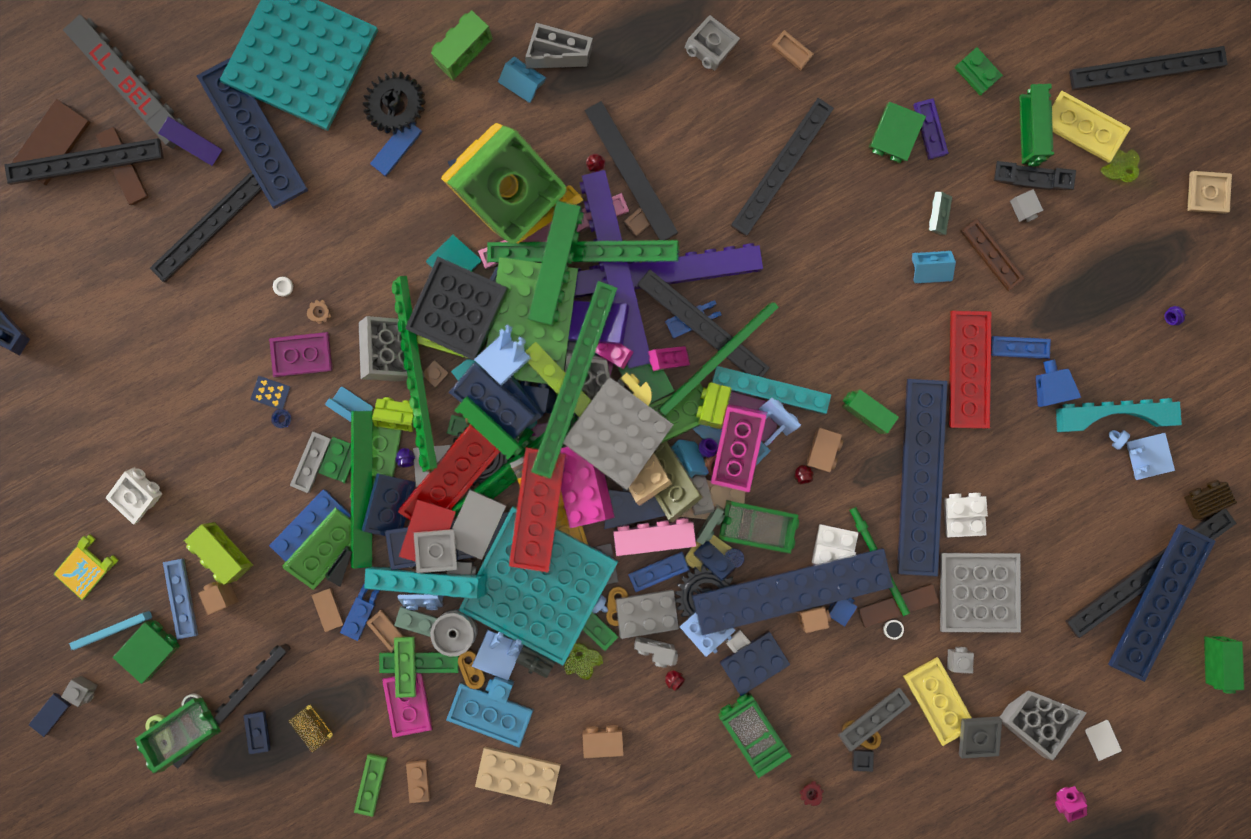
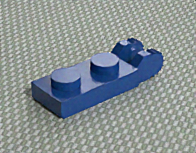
M714 300L696 307L704 313V310L714 307L716 301ZM714 312L708 317L713 320L720 317L721 312ZM676 316L665 321L673 339L692 331Z
M365 583L358 597H356L340 632L356 641L360 639L365 629L366 622L370 618L376 605L374 603L380 590L375 589L369 601L363 599L368 589L364 588Z

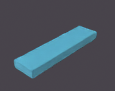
M148 611L71 642L69 643L70 647L75 650L152 619V614Z

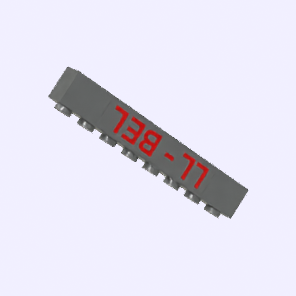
M82 15L77 16L63 31L167 146L174 149L177 145L158 134L168 116L187 127L185 122L179 117L177 119L174 117L173 113L175 111L167 103L163 104L160 101L162 97L157 91L148 88L149 82L141 74L138 76L134 72L136 68L128 60L125 62L121 58L123 53L116 46L112 48L109 44L111 40L103 32L99 33L96 30L98 26L91 18L86 19Z

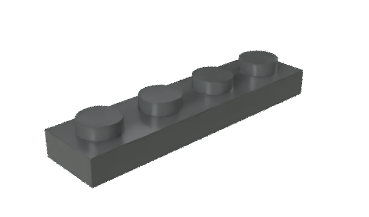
M897 688L840 732L838 736L847 749L853 751L909 707L911 702L903 691Z

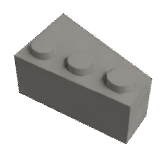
M536 23L525 57L526 68L587 67L592 52L593 38Z

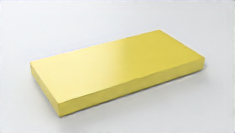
M1064 91L1060 92L1052 105L1053 133L1108 163L1112 161L1131 129Z
M936 657L904 675V679L941 745L944 746L960 737L961 719L972 717L939 658Z

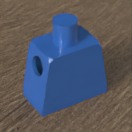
M1055 359L1043 362L1046 373L1036 376L1038 407L1081 398L1068 368L1058 370Z

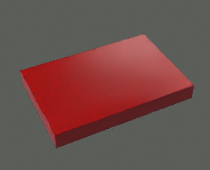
M418 499L399 557L416 562L414 532L449 530L456 511Z

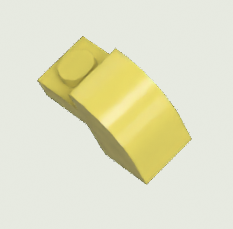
M626 373L622 376L620 380L630 389L633 395L649 406L652 395L648 383L645 382L640 387L638 385L640 381L633 374L629 375Z

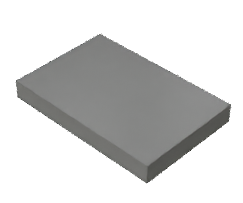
M470 489L452 528L455 530L456 549L482 560L506 505Z

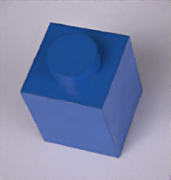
M849 598L831 603L828 608L830 617L845 627L857 608L853 604L855 600Z

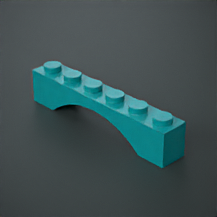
M719 366L715 368L711 382L731 387L732 392L768 400L773 398L783 404L819 414H827L831 394Z
M1172 398L1159 399L1160 403H1153V399L1140 400V404H1133V400L1121 401V405H1114V402H1101V406H1094V403H1082V407H1075V404H1063V408L1056 409L1057 432L1084 431L1090 424L1111 414L1136 416L1154 427L1182 425L1180 402H1172Z
M377 566L365 569V589L474 599L485 596L486 576L417 573L400 569L391 570L388 567Z

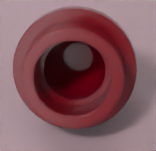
M592 154L586 160V167L591 173L603 171L605 159L599 154Z
M800 465L795 471L794 478L798 484H807L813 481L812 476H814V473L809 466Z
M675 670L668 672L665 677L668 688L677 691L686 680L682 677L683 674Z

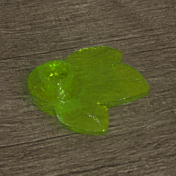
M1118 149L1110 162L1111 164L1102 167L1101 172L1111 180L1122 179L1125 182H1132L1139 176L1138 164L1140 157L1133 149L1127 152V154ZM1129 169V170H1131L1133 173L1128 174V173L1126 172V170Z
M578 643L573 646L569 657L564 663V669L567 675L576 672L580 678L589 680L593 674V666L603 664V659L598 651L588 649L584 644ZM582 652V655L576 656V653Z

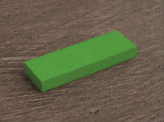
M395 637L396 698L416 697L415 637Z
M371 753L367 755L354 813L374 816L388 757Z

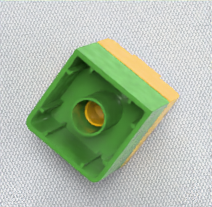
M498 123L492 125L478 140L476 139L456 159V162L441 178L494 233L511 244L517 243L566 193L565 184L516 130Z

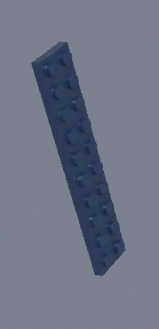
M907 379L897 574L938 576L947 381Z
M880 548L693 595L692 598L701 635L703 636L892 588L893 584L885 550Z

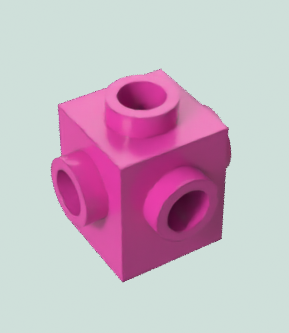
M1075 786L1062 788L1056 793L1057 801L1055 805L1058 811L1065 815L1068 822L1087 816L1086 798L1082 792H1078Z

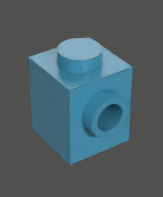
M495 676L494 680L490 679L486 691H489L487 697L506 704L515 681Z

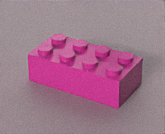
M728 404L711 484L750 492L768 412Z
M561 448L560 452L566 453L561 492L570 528L615 518L604 473L570 448Z

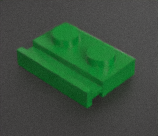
M978 47L954 67L980 96L1003 76Z
M332 437L318 473L346 483L351 472V443Z

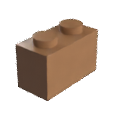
M816 428L805 465L825 472H831V469L834 470L837 464L836 453L841 450L843 440H841L842 435L822 428Z
M213 582L204 586V591L198 593L208 615L238 603L230 583L224 585L223 583Z
M823 606L797 612L800 628L805 633L829 628L828 622H831L829 611Z
M617 725L606 726V729H598V727L592 726L587 727V730H583L584 758L623 756L622 728H618Z

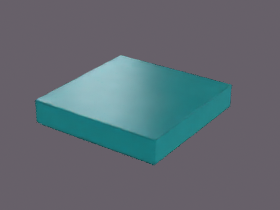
M452 235L426 260V263L433 268L437 257H440L469 271H473L482 260L457 237Z

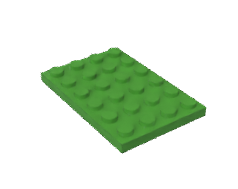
M499 257L496 283L509 288L488 334L487 347L500 336V330L503 329L505 331V325H509L512 327L510 334L513 342L519 343V337L525 339L524 352L533 343L537 342L564 371L578 268L568 267L567 269L570 275L568 283L563 285L562 291H565L563 303L559 302L557 309L560 311L559 320L554 322V326L528 319L542 263ZM527 362L513 374V377L519 381L547 384Z

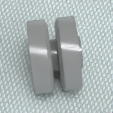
M450 609L444 612L433 623L430 632L434 648L441 654L449 657L465 653L474 643L478 634L475 619L458 611L459 609Z

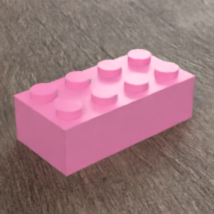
M686 517L678 518L674 523H669L668 520L656 521L657 525L649 526L648 522L637 523V527L629 528V525L618 526L617 530H614L616 555L695 547L693 522L688 521Z

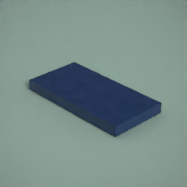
M476 362L472 364L449 391L459 402H462L468 396L514 440L536 416L533 411L503 385H500Z

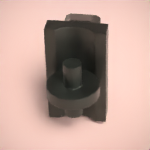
M524 645L516 663L528 668V673L530 674L534 671L547 678L555 661Z

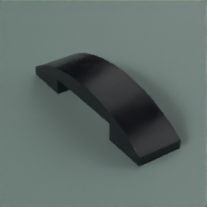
M997 161L994 181L1034 189L1074 190L1076 170L1056 168L1055 170Z

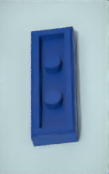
M410 124L411 129L405 127L403 133L398 129L397 133L393 134L370 163L385 177L388 176L422 134V131L414 124Z
M991 336V356L1049 359L1051 339Z
M681 551L631 572L628 576L635 592H638L690 570Z

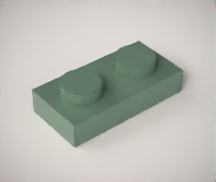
M935 192L932 202V215L929 221V230L939 235H946L952 196L944 192Z
M717 504L715 505L714 512L710 513L696 535V541L704 545L705 541L709 542L714 534L712 530L716 524L720 525L725 515H723L724 510Z
M401 606L394 626L431 637L430 632L433 623L438 617L416 610H407L406 607Z

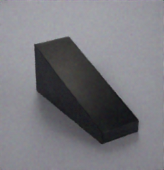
M347 545L325 574L328 581L341 587L352 553Z

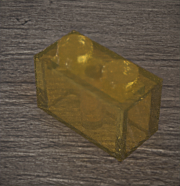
M310 704L288 721L311 752H314L333 736Z

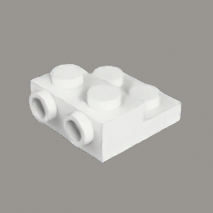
M134 467L123 473L106 496V499L134 525L141 520L148 509L155 505L162 493L159 491L160 487L158 484L150 482L145 478L143 470Z
M969 493V497H961V494H949V498H943L946 537L986 535V496H981V493Z
M819 524L811 562L820 564L856 555L855 547L858 532Z

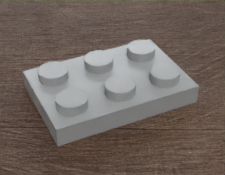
M674 590L615 599L621 639L679 629Z

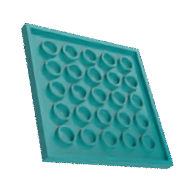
M260 0L220 81L225 85L328 131L378 32V28L319 0Z
M512 506L477 575L486 576L485 596L478 599L465 598L458 611L498 632H502L515 641L520 639L522 641L521 644L564 665L618 560L555 528L549 572L510 567L509 562L517 507Z

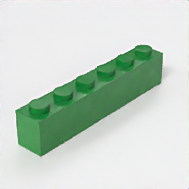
M560 201L556 203L528 317L530 321L554 326V322L559 320L560 311L557 309L559 302L563 303L565 291H562L564 283H568L570 272L567 269L569 263H573L575 252H572L573 244L578 242L579 232H577L578 224L582 225L584 218L581 206Z

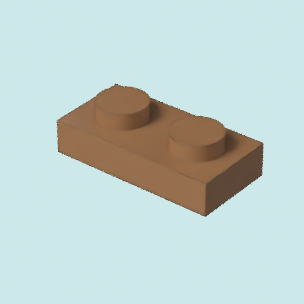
M427 760L407 762L409 803L430 801Z

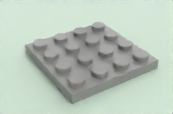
M608 377L565 436L563 444L627 490L673 424Z
M940 553V631L1021 632L1020 553Z

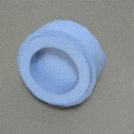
M1116 430L1110 431L1109 437L1114 441L1112 446L1117 450L1121 449L1130 438V434L1125 430L1121 433Z
M602 594L592 610L593 613L598 611L608 612V608L605 606L606 598Z

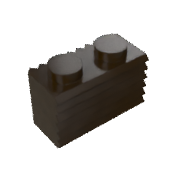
M1211 481L1207 483L1208 487L1202 490L1201 488L1193 489L1189 492L1190 495L1184 497L1194 519L1206 518L1237 503L1227 482Z

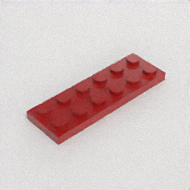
M951 311L949 428L989 429L991 312Z
M470 424L439 460L437 468L429 472L402 504L398 513L411 521L418 499L452 509L500 451Z
M526 447L509 566L549 572L566 453H559L551 479L531 472L539 449Z

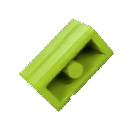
M711 382L708 383L707 388L703 387L701 399H704L703 406L698 407L696 417L699 418V424L716 429L723 427L732 390L731 387Z
M388 397L377 399L372 417L374 426L409 432L414 430L413 409L410 407V401L397 402Z

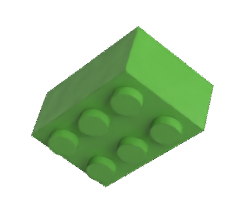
M471 10L460 18L459 24L455 28L452 27L445 35L446 37L441 42H437L433 46L431 55L436 65L454 81L493 40L489 26Z

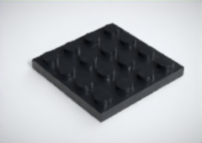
M437 257L405 329L475 361L474 359L482 350L509 288Z

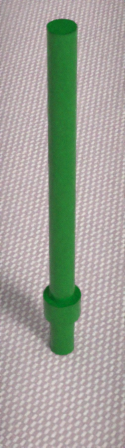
M857 507L850 509L849 511L856 523L855 527L858 532H861L869 550L878 549L867 529L869 526L862 519ZM891 576L893 587L889 589L902 615L906 616L910 611Z

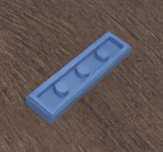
M183 558L163 562L176 638L182 639L197 636L198 630L185 560Z

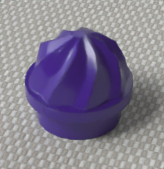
M1172 306L1166 311L1164 317L1168 324L1180 325L1184 322L1187 314H1185V309L1179 306Z
M711 438L703 439L698 446L699 453H701L702 457H713L718 449L716 441Z
M403 448L398 451L395 458L396 462H398V467L414 465L415 456L411 450Z

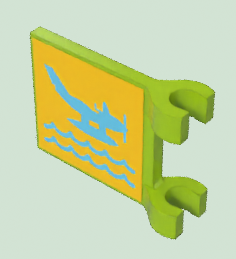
M91 534L87 537L83 536L79 540L77 547L54 573L81 600L86 598L103 576L119 561L112 555L110 558L106 557L101 562L87 549L96 540Z

